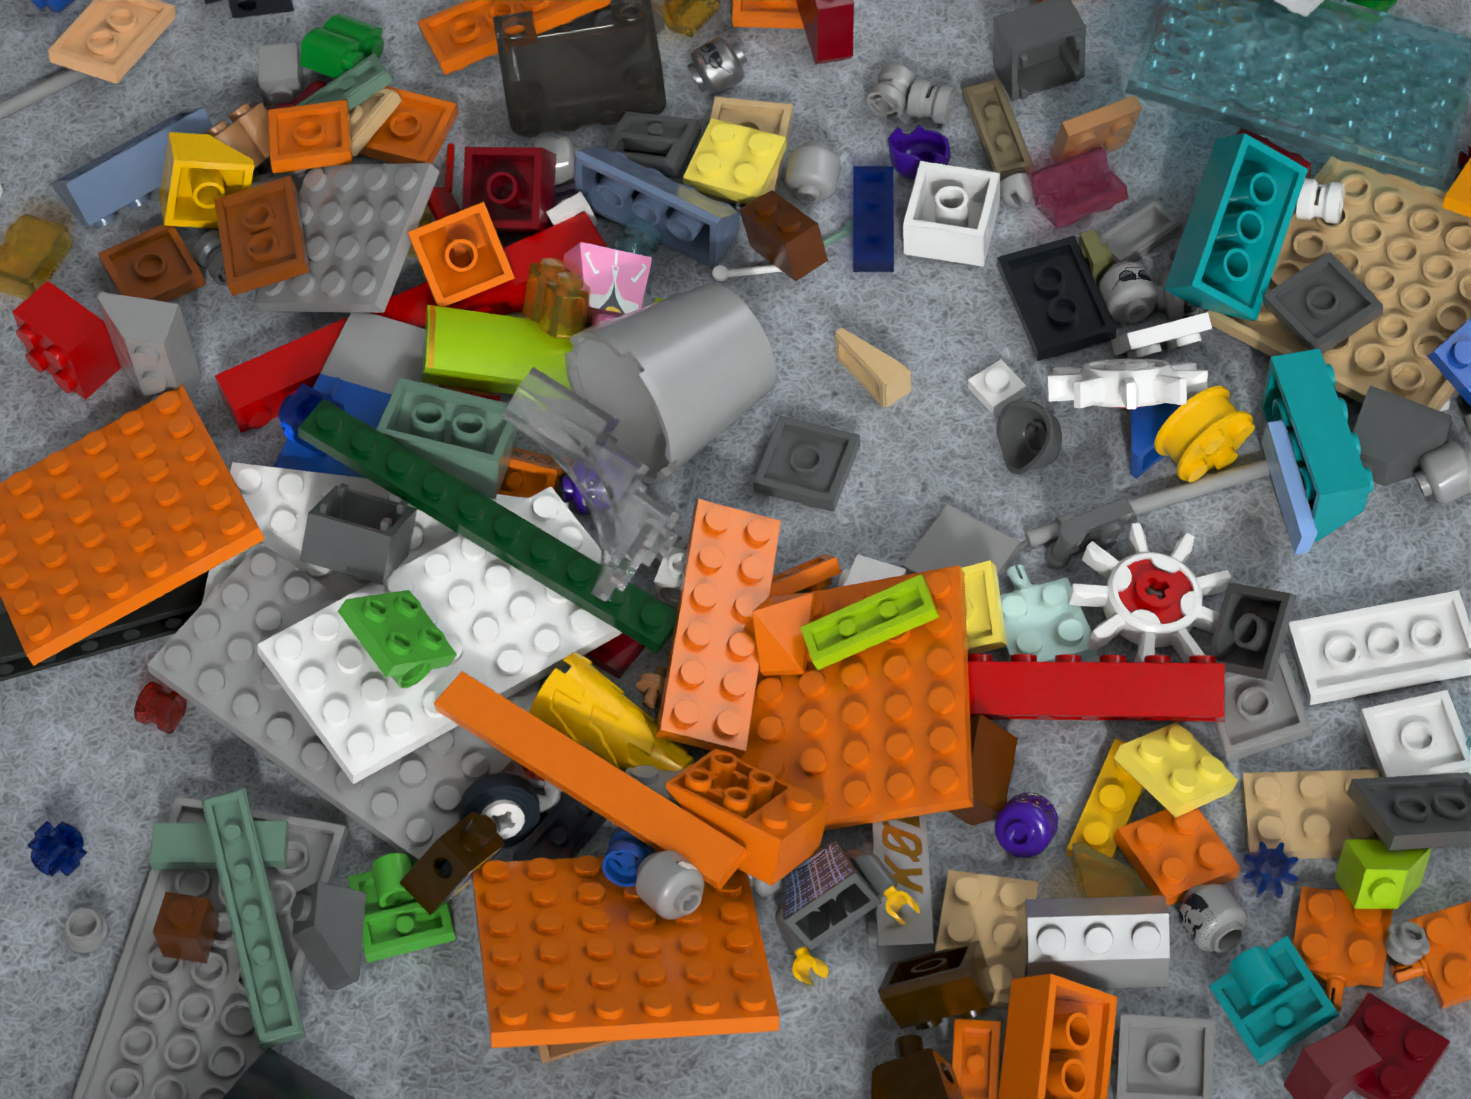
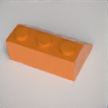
M1054 974L1013 978L1011 980L998 1099H1107L1118 997Z

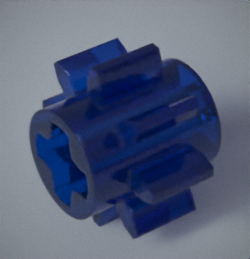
M46 821L34 833L35 837L28 843V847L32 849L31 860L34 866L40 872L52 877L59 870L68 877L81 865L80 860L87 854V851L82 848L84 846V839L80 831L75 826L65 822H61L54 828L50 822Z
M1261 841L1257 846L1259 854L1257 858L1246 854L1242 861L1246 866L1252 868L1250 872L1243 876L1242 882H1253L1258 887L1256 891V897L1258 898L1263 895L1264 891H1273L1275 897L1280 899L1283 895V882L1287 885L1295 886L1298 880L1294 874L1289 873V869L1297 864L1298 857L1288 858L1283 853V842L1276 849H1267L1266 844ZM1265 862H1268L1271 868H1280L1275 879L1272 878L1270 873H1261Z

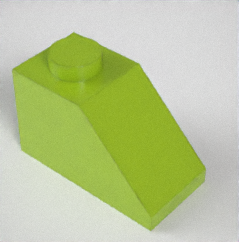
M1345 839L1334 878L1356 909H1398L1422 884L1432 848L1406 849L1402 851L1388 850L1382 840Z

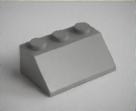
M99 292L97 299L122 371L144 404L155 400L165 392L179 389L180 385H183L191 401H193L202 375L179 304Z
M1165 896L1025 900L1027 977L1054 974L1094 989L1167 987L1170 963L1169 911Z

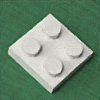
M1207 312L1130 332L1112 339L1111 343L1115 356L1127 353L1128 358H1141L1162 351L1160 344L1167 343L1168 350L1202 341L1200 333L1212 329Z
M1448 690L1361 710L1360 719L1382 777L1466 772L1471 775V749Z

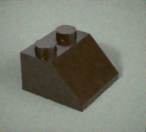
M978 940L891 963L878 988L880 1000L901 1029L915 1026L916 1030H926L941 1024L942 1018L959 1014L961 1019H969L987 1011L986 1007H989L992 1003L995 989L980 941Z

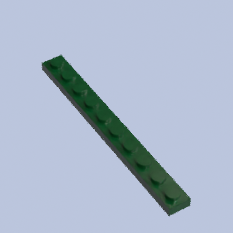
M323 399L298 427L299 438L408 502L410 505L658 654L673 635L677 610L329 401Z

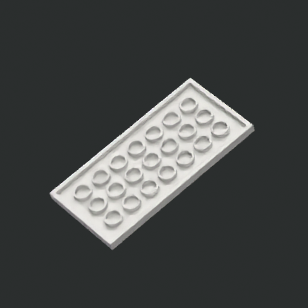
M551 486L508 509L622 577ZM459 535L394 570L383 584L372 582L257 644V653L344 773L355 784L458 726V724L437 712L434 702L461 671L501 696L508 698L551 674L555 668L560 669L567 665L563 659L569 654L577 652L583 656L619 636L622 632L462 535ZM410 590L413 596L420 601L422 608L436 627L443 632L446 640L457 653V656L448 667L432 669L419 683L408 688H400L392 676H384L338 613L339 608L346 599Z

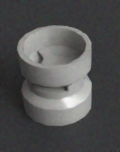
M887 64L878 76V84L874 85L867 95L866 102L868 107L876 115L891 120L901 117L906 108V100H908L912 84L916 79L915 75L901 65Z
M916 78L912 84L907 101V115L918 119L926 116L932 118L934 123L947 125L956 103V87L946 84L938 87L932 85L929 80Z

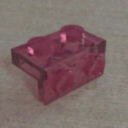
M1101 146L1043 167L1030 174L1035 206L1055 227L1073 224L1081 217L1097 211L1109 210L1115 204L1129 199L1126 184L1109 169L1106 151Z

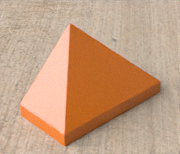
M814 593L771 595L752 611L760 671L763 676L805 674L808 648L800 627L811 623L813 620L816 598Z

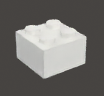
M920 161L903 222L904 254L984 267L1000 205V173Z

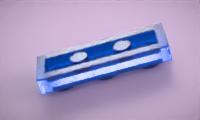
M853 166V272H894V166Z

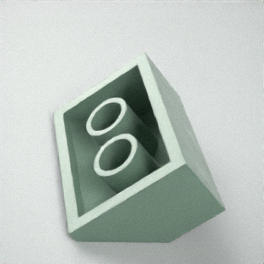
M399 378L376 430L483 495L496 499L507 473L522 407Z

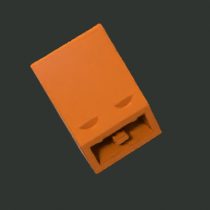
M716 748L666 782L665 788L685 811L746 848L748 856L737 869L771 886L820 850L830 804L813 797L807 790L795 788L775 778L768 771L757 769L737 759L730 752L721 751Z

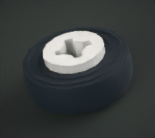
M504 772L489 774L476 780L464 791L459 803L460 821L470 813L476 812L490 817L495 822L497 833L504 840L505 845L502 848H509L524 841L535 830L540 819L539 800L530 783L518 775Z

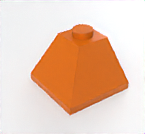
M484 202L407 232L437 306H448L515 279Z

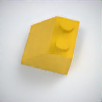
M169 132L159 194L164 226L218 228L214 199L251 188L255 165L254 160L209 134Z

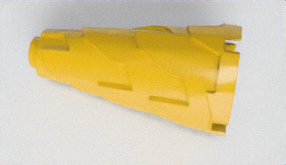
M573 652L563 659L564 662L572 666L566 673L557 668L553 670L539 690L529 710V713L624 771H626V768H635L641 765L654 766L658 770L679 771L688 768L694 763V759L688 754V749L681 743L656 737L658 725L653 722L654 719L623 695L624 691L593 667L590 660L577 652Z

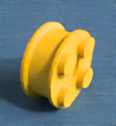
M1213 386L1187 400V404L1181 405L1165 421L1154 440V449L1159 455L1169 456L1176 463V473L1181 480L1192 483L1214 467L1218 471H1223L1234 463L1238 457L1237 449L1255 428L1253 417L1246 411H1238L1231 404L1230 392L1226 387Z

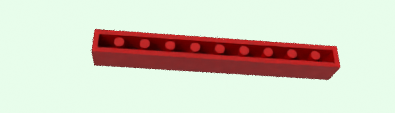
M583 212L504 247V253L515 279L445 307L497 315L521 312L527 309L530 304L548 296H557L567 289L564 267L565 253L580 242L606 248L607 245L587 213ZM425 282L391 297L384 313L372 314L425 329L427 305H437L428 283ZM348 317L215 375L221 398L240 433L249 429L261 428L276 417L303 409Z

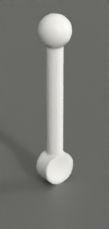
M718 265L713 269L712 275L716 281L723 282L728 277L782 271L774 265L727 269L723 265Z

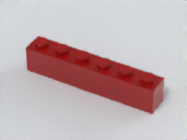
M968 654L970 717L981 714L989 720L1225 722L1226 668L1224 663H1216L1215 656L1195 655L1189 656V663H1171V656L1147 655L1144 656V663L1126 662V656L1101 655L1099 656V662H1082V656L1062 654L1055 655V662H1037V655L1014 654L1011 655V662L993 661V655Z

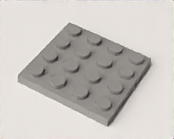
M431 163L334 165L308 169L297 197L310 272L260 287L254 304L261 310L268 312L384 313L411 246L407 232L418 228L439 171Z

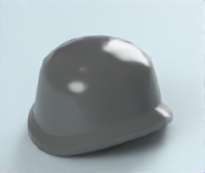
M1028 400L1012 401L1001 411L997 422V436L1007 469L1013 474H1026L1033 469L1052 464L1058 457L1062 446L1061 426L1057 418L1041 405Z

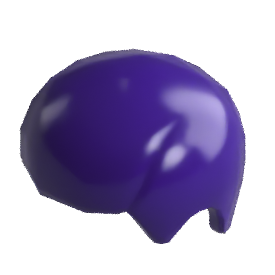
M921 125L916 126L915 130L910 134H904L902 129L897 127L887 138L891 164L906 179L915 180L920 161L948 165L951 159L948 139L939 132L925 130Z

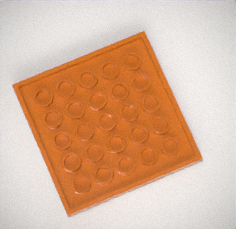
M180 385L179 389H173L161 394L155 400L124 414L121 418L103 428L90 432L79 441L60 451L51 453L40 462L23 471L14 473L0 483V597L25 654L33 666L265 540L262 531L183 385Z
M960 565L808 592L814 593L816 597L813 622L922 574L927 582L940 617L820 670H817L808 651L805 674L763 676L759 664L747 748L742 758L737 757V759L757 769L768 771L775 778L795 788L807 790L813 797L830 804L824 831L974 807L965 574Z
M583 855L577 858H535L527 861L508 862L492 860L486 862L472 874L491 1048L779 1031V1010L747 873L737 869L720 890L704 881V891L697 909L688 915L673 920L664 919L638 897L635 886L624 887L612 883L602 870L604 856Z

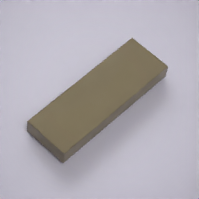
M1000 78L962 87L963 99L991 172L1000 173V182L1008 176L1017 173H1026L1028 176L1034 175V164Z

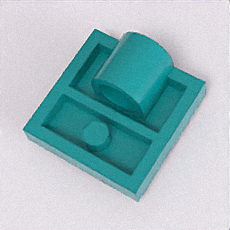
M1287 935L1266 949L1262 946H1256L1242 952L1230 963L1228 967L1229 973L1208 985L1260 1066L1339 1016V1013Z

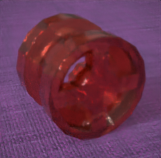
M149 682L144 686L136 701L134 708L135 720L144 725L156 724L158 730L167 734L173 733L185 715L187 699L176 691H165L164 686L159 683Z

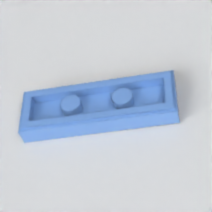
M1282 420L1268 422L1261 440L1263 451L1294 554L1306 553L1312 548L1317 536V529L1285 422L1283 423Z

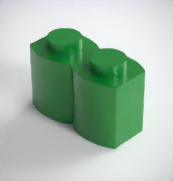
M341 13L335 14L327 20L323 27H315L305 35L301 43L300 66L336 79L374 53L378 59L380 58L384 48V41L381 39L382 28Z

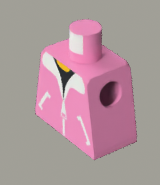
M583 242L577 244L564 254L570 316L573 319L592 322V326L640 309L652 257Z

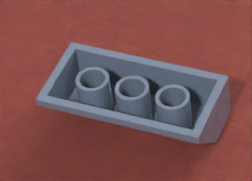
M203 107L184 109L51 183V186L82 226L93 224L95 229L101 228L117 218L114 213L115 211L128 205L130 210L141 206L151 199L148 193L161 186L169 132L204 134L213 125Z
M595 146L579 150L575 155V194L581 191L591 210L601 216L712 268L718 266L739 235L740 212L734 210L733 207L725 202H717L704 196L692 186L681 185L663 176L658 170L643 167L617 151L612 152L604 147Z

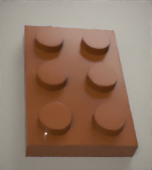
M291 175L214 199L226 282L232 296L310 272L296 185Z

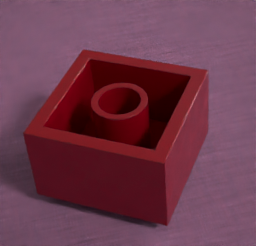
M465 147L462 210L484 202L497 234H536L552 227L553 224L546 212L554 208L556 154L542 147Z

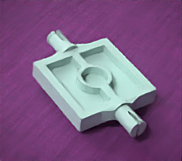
M1017 564V570L1015 565L1007 570V575L1015 589L1010 593L1000 595L1008 645L1003 647L1002 650L1008 662H1011V655L1014 654L1037 655V662H1055V655L1062 654L1080 655L1082 660L1097 656L1098 649L1092 651L1087 645L1092 631L1081 606L1068 605V596L1072 588L1068 577L1032 585L1022 564Z

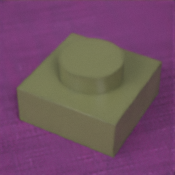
M1093 229L1079 234V247L1097 286H1099L1100 280L1108 268L1113 265V258L1108 244H1102L1096 230Z

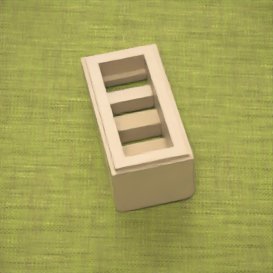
M844 328L835 331L836 358L882 407L887 408L911 392V371L906 366Z

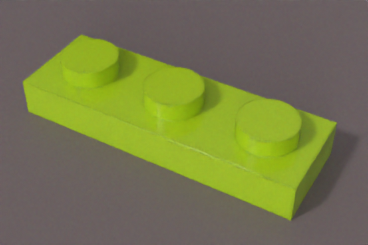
M920 574L801 626L800 629L811 660L817 670H820L940 616L923 575Z

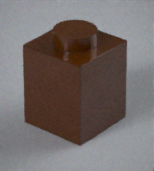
M165 892L153 934L163 957L207 964L219 921L209 898Z

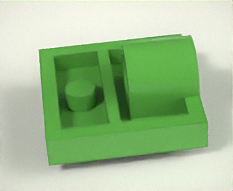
M410 590L346 599L338 610V613L384 676H392L400 688H408L419 683L432 669L448 667L457 656V653L448 643L443 632L436 627L422 608L420 601L413 596Z
M391 853L381 856L371 864L372 871L348 876L350 889L366 893L362 943L367 963L456 940L448 904L445 903L432 915H429L399 883L416 864L404 853Z

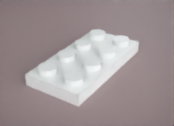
M1459 590L1289 622L1287 634L1310 705L1471 675V624Z

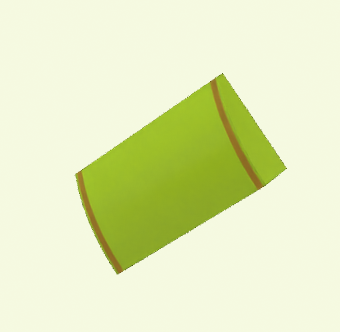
M427 305L420 382L576 403L567 377L565 354L572 351L573 345L569 341L571 337L589 327Z

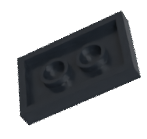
M1075 235L997 257V268L1037 361L1116 338L1117 329Z

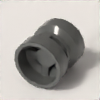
M212 230L204 234L196 242L193 248V257L201 267L209 269L210 276L217 284L226 286L219 230Z

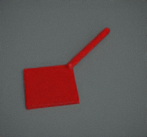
M453 143L447 145L445 187H434L427 203L436 221L461 211L451 193L453 189L455 145Z

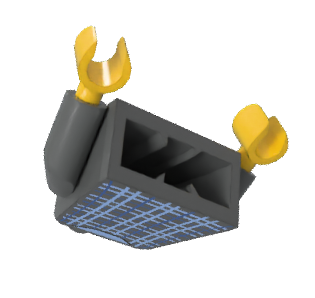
M832 842L826 847L820 846L819 851L785 876L784 896L777 909L775 919L790 955H796V960L792 967V972L796 979L812 986V980L809 977L811 967L818 976L827 978L829 973L827 964L811 956L808 948L813 950L881 904L880 898L886 897V910L888 914L901 925H906L899 917V910L903 905L909 904L918 914L920 913L918 903L906 892L896 889L897 881L876 855L855 848L846 851L838 842Z

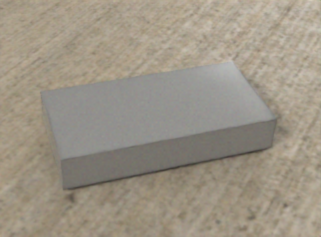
M1154 199L1101 234L1099 239L1102 244H1108L1113 264L1123 261L1134 263L1182 230V223L1159 201Z

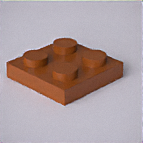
M164 223L98 253L101 264L119 295L169 302L206 285L202 272L174 226H164Z

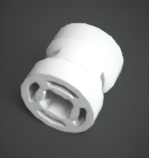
M1305 178L1297 201V219L1310 221L1312 218L1318 217L1323 218L1326 223L1339 224L1344 204L1345 184L1332 181L1328 185L1318 184L1315 179Z

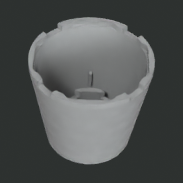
M717 283L702 285L584 329L571 337L569 341L573 345L572 351L565 354L570 388L579 411L597 441L605 438L609 445L618 453L614 455L613 460L625 472L642 482L650 484L659 483L671 476L773 389L776 381L774 355L759 321L749 307L734 292Z

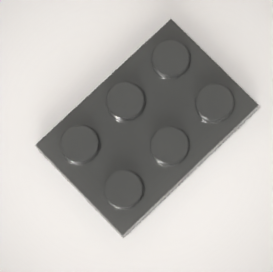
M1468 772L1351 780L1347 795L1388 850L1402 851L1417 848L1471 845V775Z

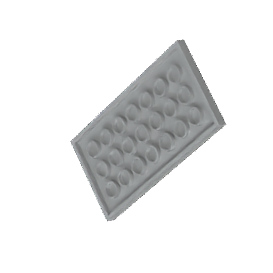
M260 542L147 663L148 672L395 850L408 855L411 861L417 863L437 839L460 822L459 803L464 791L482 777L489 774L505 773L511 768L515 760L458 725L353 784L257 653V644L342 598Z
M176 796L167 823L206 822L202 801ZM251 809L254 821L287 820L289 825L286 868H266L296 997H298L309 960L292 936L294 920L290 914L291 905L296 892L317 881L333 885L348 837L346 825ZM151 868L73 1099H222L243 1073L267 1050H261L258 1045L217 869L152 870ZM165 892L210 899L219 921V926L207 964L163 957L153 934V929ZM283 1044L270 1048L280 1053Z

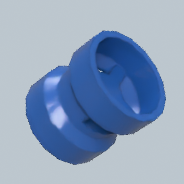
M618 826L611 834L608 849L602 862V870L605 876L614 884L624 887L635 886L637 869L646 857L653 854L654 848Z

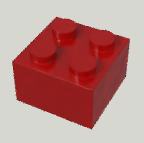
M46 281L12 311L18 326L16 334L27 350L25 354L26 360L36 371L42 373L46 370L53 375L57 385L66 393L70 394L74 391L86 400L121 369L105 321L51 282Z

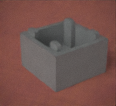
M1045 0L993 17V68L1011 101L1023 100L1030 95L1072 81L1077 82L1084 78L1086 26L1071 0Z
M344 483L340 486L336 485L308 512L299 561L383 584L409 555L417 508L407 506L408 502L403 500L397 503L348 489L349 485Z

